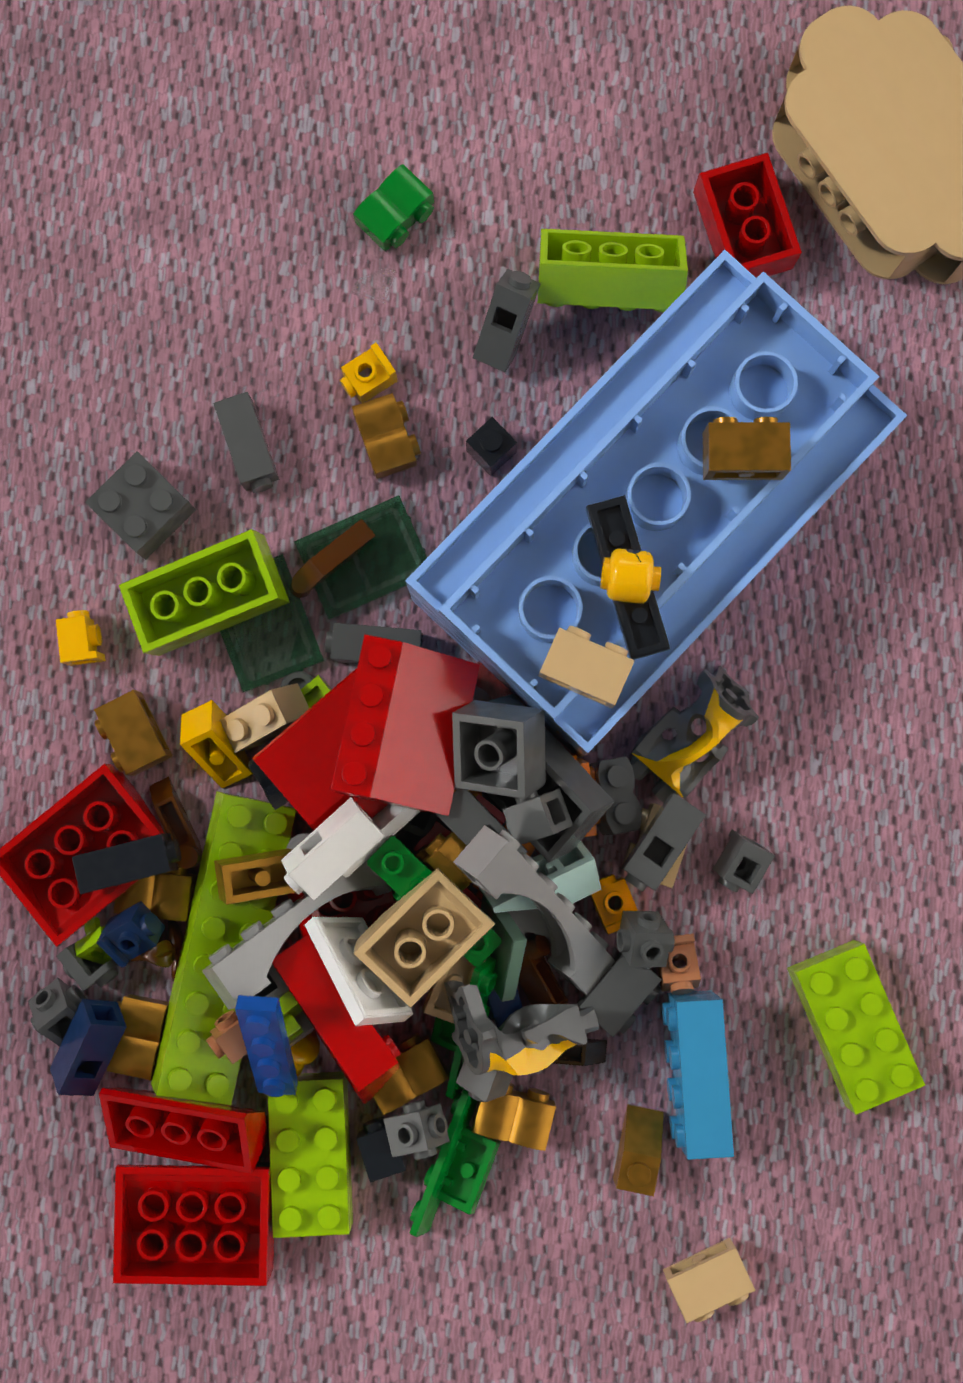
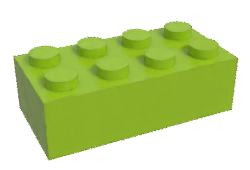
M541 229L538 282L541 285L538 291L537 303L546 304L551 307L579 305L588 309L618 307L625 311H632L636 308L654 309L657 312L664 313L686 290L688 264L685 237L682 235Z
M253 529L119 584L142 651L145 654L161 656L290 603L267 540L263 534Z
M852 940L787 968L842 1100L850 1111L857 1115L925 1086L864 943Z
M342 1071L301 1073L297 1077L296 1095L268 1096L273 1238L350 1234L353 1224L348 1081Z

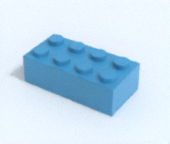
M712 990L693 991L684 995L667 993L668 1002L662 1003L663 1024L667 1025L668 1031H670L671 1040L664 1041L666 1063H670L671 1070H673V1078H667V1093L669 1101L673 1102V1107L676 1110V1116L669 1117L671 1138L675 1139L676 1147L682 1149L687 1160L734 1157L723 999Z

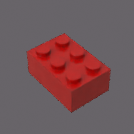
M764 153L699 173L693 193L715 259L725 249L756 278L763 271L768 276L792 270L802 251L769 154Z

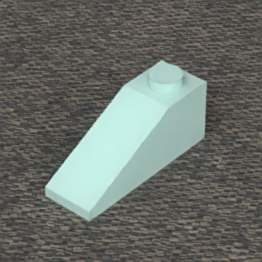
M582 841L571 852L549 863L541 854L532 858L540 866L536 872L538 874L540 872L557 885L558 888L555 890V894H562L572 904L602 890L595 858ZM479 888L494 913L538 909L530 898L502 893L496 900Z

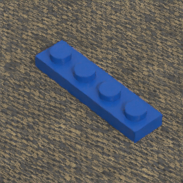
M238 995L235 1011L258 1093H264L271 1097L296 1095L298 1078L279 998Z

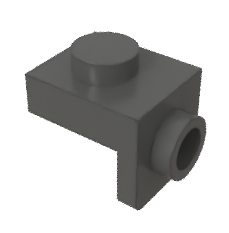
M75 943L66 947L56 956L62 963L65 973L74 979L83 991L95 984L102 988L118 975L115 969L119 965L113 959L105 964H99L76 957Z

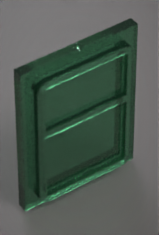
M399 495L294 541L305 564L361 519L376 535L352 559L315 587L329 620L406 587L405 580L427 558L426 550L420 543L411 523V517L407 514Z
M283 554L273 559L290 603L220 631L243 693L263 685H269L271 682L281 679L288 674L303 671L325 661L301 598L295 597L290 591V583L293 578Z

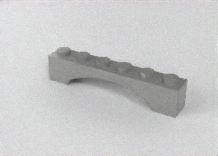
M484 825L453 862L475 885L496 900L502 893L530 898L543 916L550 935L552 956L547 962L567 982L588 996L616 962L606 951L609 946L608 943L595 932H589L592 925L580 914L572 913L575 906L560 893L555 894V890L558 888L557 885L540 872L538 874L536 872L540 866L530 856L522 851L521 853L517 851L521 845L513 836L504 830L497 834Z
M366 860L349 877L340 876L315 900L305 891H302L304 895L294 903L289 898L271 911L274 917L267 923L262 925L260 921H257L240 934L243 940L236 946L231 948L229 944H226L210 955L208 958L211 964L203 969L202 972L228 1010L235 1009L238 995L255 996L271 984L267 975L277 952L293 930L311 913L325 903L346 893L372 890L376 896H379L393 889L367 865Z

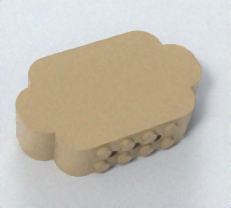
M840 6L831 9L807 27L786 77L787 93L772 130L775 148L851 253L868 273L882 279H897L916 270L922 277L934 283L951 284L963 279V62L953 50L951 41L940 33L931 20L920 13L902 10L892 12L877 20L869 11L856 6Z

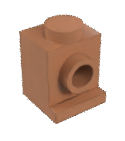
M694 933L674 936V949L672 952H669L666 967H658L659 977L662 979L660 981L662 992L671 991L673 995H684L693 992L694 988L699 987L701 976L694 943ZM684 960L686 966L677 968L673 965L672 961Z
M234 1010L228 1011L214 1023L216 1027L210 1031L212 1036L206 1039V1041L219 1059L226 1054L230 1062L234 1064L245 1056L247 1051L236 1012Z

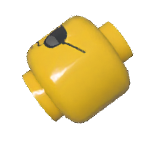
M618 548L611 553L610 557H604L600 589L607 590V595L611 600L641 604L648 600L651 591H659L661 567L654 566V559L650 552Z

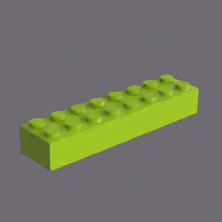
M216 792L151 1081V1086L156 1096L224 1105L232 1104L241 1059L234 1064L230 1062L226 1054L219 1059L206 1039L212 1036L210 1031L216 1027L214 1025L216 1020L226 1012L235 1011V1009L228 1010L202 970L211 964L208 957L226 944L233 948L243 940L240 934L257 921L264 925L273 918L271 911L275 908L277 896L226 905L219 899L214 861L286 849L290 841L296 813L294 807L283 805L274 810L268 801Z

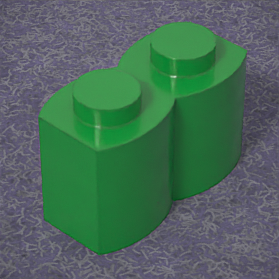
M402 164L383 181L377 190L371 193L353 213L354 220L386 252L391 246L398 248L405 242L409 235L407 230L416 221L421 224L428 219L434 210L432 206L434 204V195L426 185Z

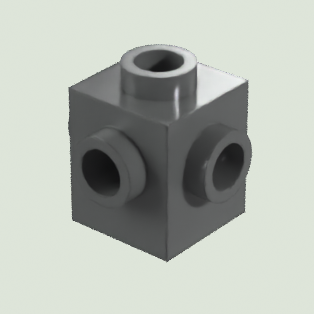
M623 911L620 929L617 932V948L619 952H622L629 966L641 970H648L652 967H666L669 952H672L674 949L675 939L673 931L669 929L658 911Z
M56 978L28 1001L33 1016L30 1021L38 1033L60 1047L81 1000L86 999V997L76 985L70 987L59 978Z
M424 1100L408 1103L402 1106L403 1112L383 1119L392 1157L414 1154L415 1160L427 1158L437 1154L436 1147L450 1142L447 1132V1121L443 1115L441 1103L426 1106Z

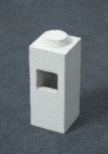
M350 797L281 860L287 872L283 878L297 894L305 891L315 900L385 836L371 817Z

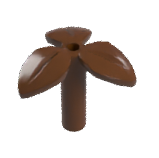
M168 920L170 941L163 940L158 942L157 946L129 960V962L148 961L153 965L165 968L170 967L172 964L171 976L174 982L184 936L177 922Z

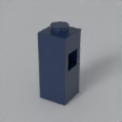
M81 1000L50 1067L58 1095L94 1096L127 1027L117 1001Z

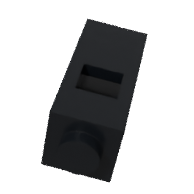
M164 833L73 856L72 861L80 894L179 870L177 862L181 861V851L177 840L171 839L170 833Z

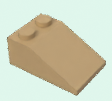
M437 868L385 911L356 940L354 955L411 1008L495 924Z

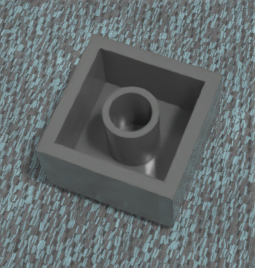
M138 451L85 502L118 536L145 560L196 511L189 501Z
M474 700L452 713L455 788L526 799L546 784L545 712L542 709Z

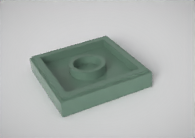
M483 896L480 909L494 922L495 925L492 929L502 939V943L490 955L497 959L494 971L497 974V982L494 990L502 1002L514 1000L527 939L509 912L494 913Z

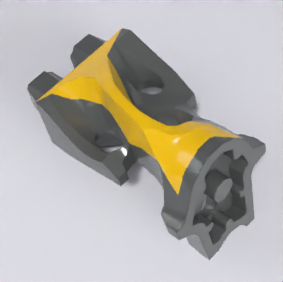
M721 666L713 674H710L705 669L699 674L697 685L702 693L692 705L682 711L672 707L649 730L640 736L635 743L632 751L633 756L629 761L632 765L635 779L641 781L652 770L660 777L653 785L652 792L663 803L669 794L673 793L679 794L685 799L728 751V747L724 744L718 745L720 741L733 729L740 726L747 727L759 719V716L750 705L749 692L737 684ZM697 718H701L706 724V731L702 735H696L691 729L692 722ZM665 729H675L676 736L671 740L664 739L662 733ZM709 752L708 757L704 761H695Z
M455 980L444 983L455 1024V1032L451 1033L453 1041L459 1046L467 1066L475 1075L493 1070L504 1071L517 1076L539 1072L548 1068L565 1050L575 1045L586 1044L588 1042L586 1034L599 1029L595 1009L593 1007L579 1009L577 1004H534L525 1006L510 1014L497 1028L487 1018L477 985H464L463 982Z

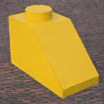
M210 700L181 715L180 745L221 788H225L253 773L248 766L250 761L245 750L237 753L234 752L220 722V719L227 715L213 700Z

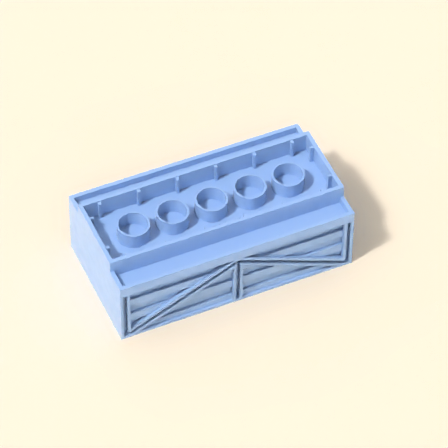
M724 249L423 561L405 582L412 601L509 693L515 694L526 707L542 709L545 712V727L573 753L577 754L578 758H581L594 748L904 420L907 414L873 384L880 376L764 271L756 278ZM719 417H735L738 419V422H753L754 419L759 417H776L778 422H790L791 471L783 480H703L702 433L709 422H713L714 419ZM625 495L641 551L650 552L654 559V566L661 567L659 591H654V595L670 649L634 661L617 703L611 709L545 680L538 675L559 627L567 630L569 626H574L591 634L589 641L603 647L606 642H610L626 649L613 601L608 597L607 590L600 589L602 563L586 512V506Z

